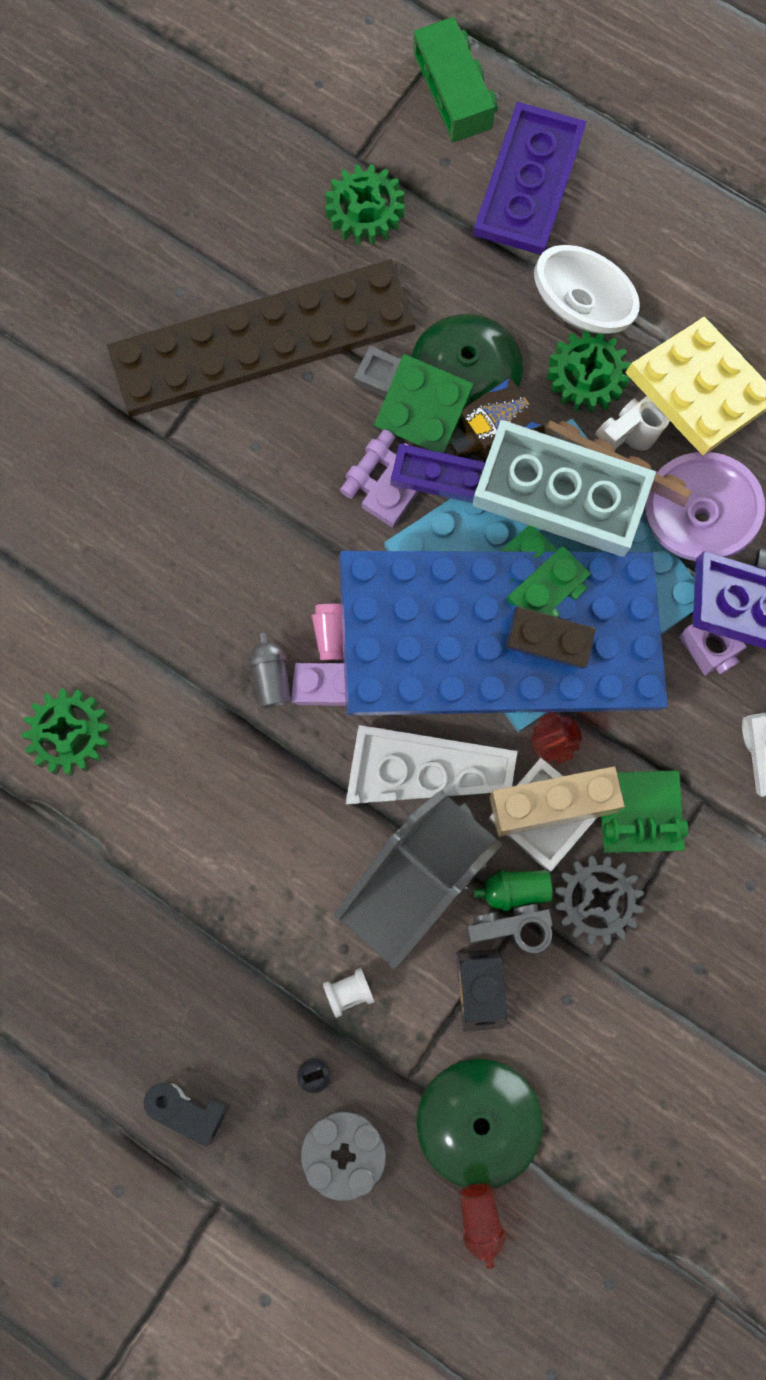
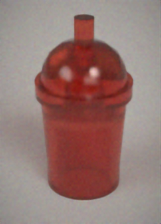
M483 1183L473 1184L464 1187L458 1193L464 1227V1246L469 1249V1252L475 1258L485 1260L487 1269H492L495 1267L493 1258L501 1253L504 1241L506 1240V1233L504 1227L501 1226L492 1187Z

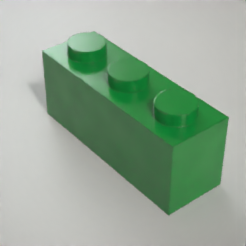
M455 17L414 30L413 55L452 143L493 129L494 113L498 111L494 92L491 89L487 90L484 84L482 65L478 59L474 60L470 53L471 45L468 34L465 30L460 31Z

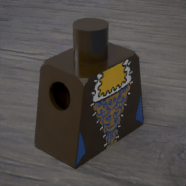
M510 377L463 409L461 416L466 433L454 438L449 443L455 456L468 458L479 453L486 463L501 420L543 434L546 433L543 422Z

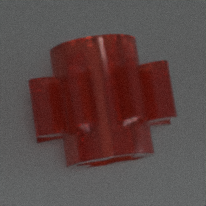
M555 712L539 718L540 724L533 727L534 732L531 737L532 746L537 755L547 762L555 759L557 764L573 759V752L580 749L579 744L582 740L578 724L566 715L558 718Z

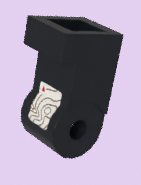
M164 1082L152 1086L145 1094L143 1101L147 1115L153 1120L205 1147L212 1144L230 1107V1104L216 1097L210 1099L206 1106L186 1096L183 1089L173 1082Z

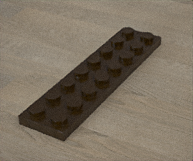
M390 259L107 344V348L128 415L133 417L415 331V322L393 260Z

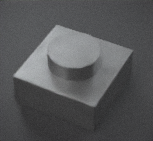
M369 346L354 376V384L386 397L401 359Z

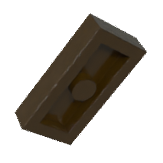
M516 607L513 611L505 648L578 669L587 668L596 628L522 607Z

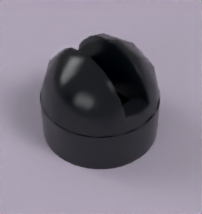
M316 1058L302 1063L297 1072V1080L300 1087L308 1093L323 1091L331 1079L328 1065ZM323 1070L325 1077L314 1079L308 1083L304 1082L303 1075Z

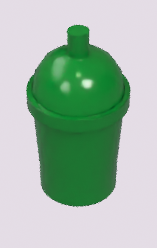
M498 870L497 873L487 878L484 883V889L474 890L475 898L485 897L486 902L491 907L502 909V911H510L511 908L552 902L553 896L551 877L548 870L514 872Z

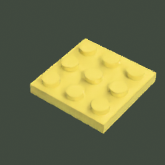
M705 317L631 363L625 372L702 456L766 412V381Z

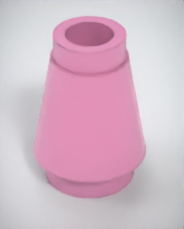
M341 604L315 605V614L311 616L320 653V661L343 660Z

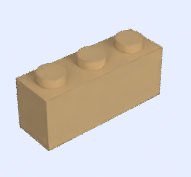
M615 766L493 790L489 797L498 837L617 814L625 807Z

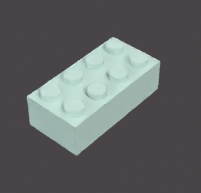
M501 420L474 495L473 506L624 557L631 548L656 471Z

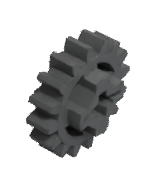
M589 856L586 860V868L576 861L571 865L574 872L573 876L565 872L560 876L561 880L566 884L565 888L559 887L554 889V894L563 897L561 903L553 906L554 911H564L566 915L559 924L561 927L569 924L574 926L571 933L573 939L582 933L586 934V945H593L596 937H600L603 946L610 945L611 934H614L619 940L625 939L626 934L623 927L635 929L638 924L631 918L632 914H640L644 911V908L635 904V899L643 896L644 892L633 890L631 886L638 877L633 875L626 878L623 875L626 864L621 863L614 869L611 867V857L608 856L602 860L601 865H597L594 856ZM592 874L609 876L615 882L612 884L598 882ZM578 884L577 887L581 892L579 904L573 908L572 893L575 885ZM592 891L596 895L613 891V894L608 896L607 900L603 903L605 910L601 907H596L584 911V908L594 898ZM624 894L625 907L620 917L616 909L619 897ZM587 917L598 919L605 928L590 927L584 924L582 920Z

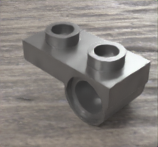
M537 904L514 908V917L498 920L497 912L473 917L474 925L466 927L468 942L473 944L511 936L512 943L518 951L524 954L539 953L549 946L552 939L551 926L553 925L549 909L538 911ZM525 924H535L541 930L542 939L536 947L527 946L521 939L520 932Z

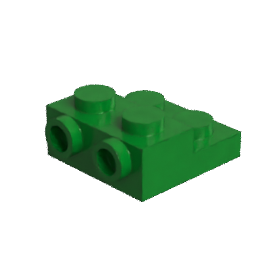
M528 525L499 551L536 552L532 558L540 557L544 552H555L507 596L506 600L512 606L516 605L517 607L558 617L561 613L555 607L567 596L575 601L589 588L584 581L591 573L564 546L557 550L533 526Z

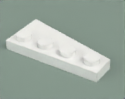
M359 725L346 804L432 798L440 790L446 796L492 793L493 790L512 787L518 751Z

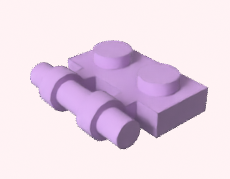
M383 429L378 438L371 439L366 446L365 451L367 453L359 464L352 466L345 475L347 480L340 491L350 499L353 498L359 489L367 493L368 495L362 502V508L394 528L420 491L390 485L396 454L388 448L395 440V436L388 430ZM379 462L386 466L387 469L376 482L369 477V474Z

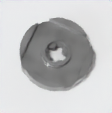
M333 1112L319 1120L307 1133L302 1145L301 1163L309 1185L321 1195L333 1200H353L369 1193L380 1179L385 1166L386 1151L381 1135L366 1117L355 1112ZM341 1143L349 1144V1152L356 1154L355 1161H349L346 1168L339 1167L338 1160L331 1157L332 1150H339Z

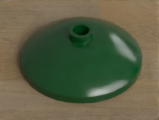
M458 314L435 322L419 337L411 356L475 384L466 407L504 380L511 377L519 388L522 379L523 360L517 342L502 325L480 315ZM469 352L474 355V358L466 360L461 355Z
M469 1059L447 1067L427 1086L418 1108L417 1133L420 1146L428 1162L445 1179L468 1189H493L516 1179L533 1161L542 1137V1114L539 1102L532 1088L516 1071L496 1061ZM478 1118H485L489 1122V1129L484 1134H478L473 1129V1124Z

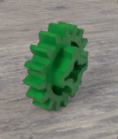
M357 164L355 165L354 174L350 175L346 170H342L341 182L335 179L331 180V191L325 193L326 218L331 219V229L333 231L341 229L343 240L353 235L355 236L356 245H360L363 238H368L370 244L375 245L377 235L387 240L389 239V228L393 230L399 229V218H404L405 214L404 191L399 190V180L397 178L388 181L387 169L377 174L375 173L374 165L370 164L367 172H362L361 167ZM383 195L388 199L389 207L386 206V200L382 198ZM341 202L344 204L345 210L348 211L347 215L341 209Z
M584 331L580 339L575 334L570 333L567 344L561 341L557 343L556 354L550 355L548 365L551 368L548 369L547 380L554 381L551 387L552 394L563 393L560 401L562 405L571 400L574 402V411L578 412L581 405H587L589 413H594L596 404H600L606 410L610 406L611 399L615 401L620 400L623 393L622 389L627 388L630 380L625 372L631 363L623 362L627 354L626 349L615 350L616 338L611 339L607 343L603 340L604 334H597L596 338H592L588 331ZM590 363H593L591 369L593 372L589 375L588 380H585V370L588 369Z
M64 688L59 690L57 699H54L49 693H45L44 700L46 704L40 706L33 702L31 707L36 712L35 716L24 717L23 719L25 723L31 726V729L21 733V737L26 741L32 742V744L24 749L25 752L30 756L38 755L34 763L40 768L45 767L49 763L48 772L53 775H57L61 767H63L65 774L69 777L74 775L75 766H79L85 772L89 771L87 761L92 758L100 762L102 758L97 753L98 748H109L110 745L102 738V734L112 732L108 724L101 723L108 716L103 709L95 710L98 702L92 696L84 702V693L80 690H76L72 698H70L69 693ZM74 708L84 711L90 721L85 719L77 720ZM54 713V715L49 719V721L46 724H44L48 717ZM69 725L74 729V732L67 733V740H64L59 734L66 732V726ZM86 741H89L87 746L79 753V749ZM43 744H55L59 757L50 755Z

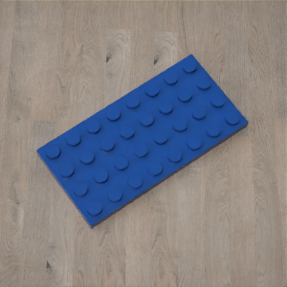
M341 551L339 554L346 716L649 711L667 708L653 552H627L624 557L609 552H570L591 573L584 581L589 588L575 601L567 596L555 607L561 613L558 618L596 628L587 668L578 669L505 648L513 611L517 607L516 605L512 606L506 600L507 596L555 552H544L540 557L532 558L537 552Z

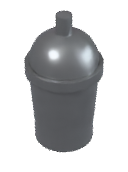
M260 633V644L252 649L250 660L248 661V666L252 670L260 708H271L291 703L286 667L287 655L284 654L278 644L268 642L267 633Z

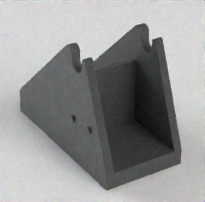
M440 790L407 818L404 825L389 838L333 915L338 920H341L395 970L462 891L465 892L468 884L481 869L483 870L487 866L486 863L503 844Z

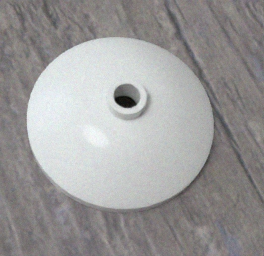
M559 245L547 249L538 259L534 269V278L538 291L547 306L567 323L584 331L607 334L627 329L637 317L640 303L636 289L629 278L605 257L582 247Z

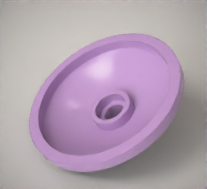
M695 452L671 460L657 472V474L663 477L665 474H670L680 478L686 483L685 488L692 491L685 507L652 491L649 492L645 504L648 526L659 543L670 552L696 561V558L703 551L729 558L745 549L758 534L765 515L764 494L754 474L739 461L719 453L708 452L702 456L700 452ZM702 514L705 515L708 518V520L705 522L698 521L695 518V516Z

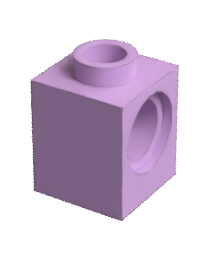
M693 624L688 626L679 636V639L704 676L714 670H717L719 675L727 672L740 663L737 656L746 648L743 642L693 628ZM714 638L718 640L722 645L723 652L714 653L710 651L706 645V639Z

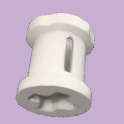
M361 968L355 970V975L333 984L329 981L323 983L336 1018L342 1016L343 1010L360 1003H374Z

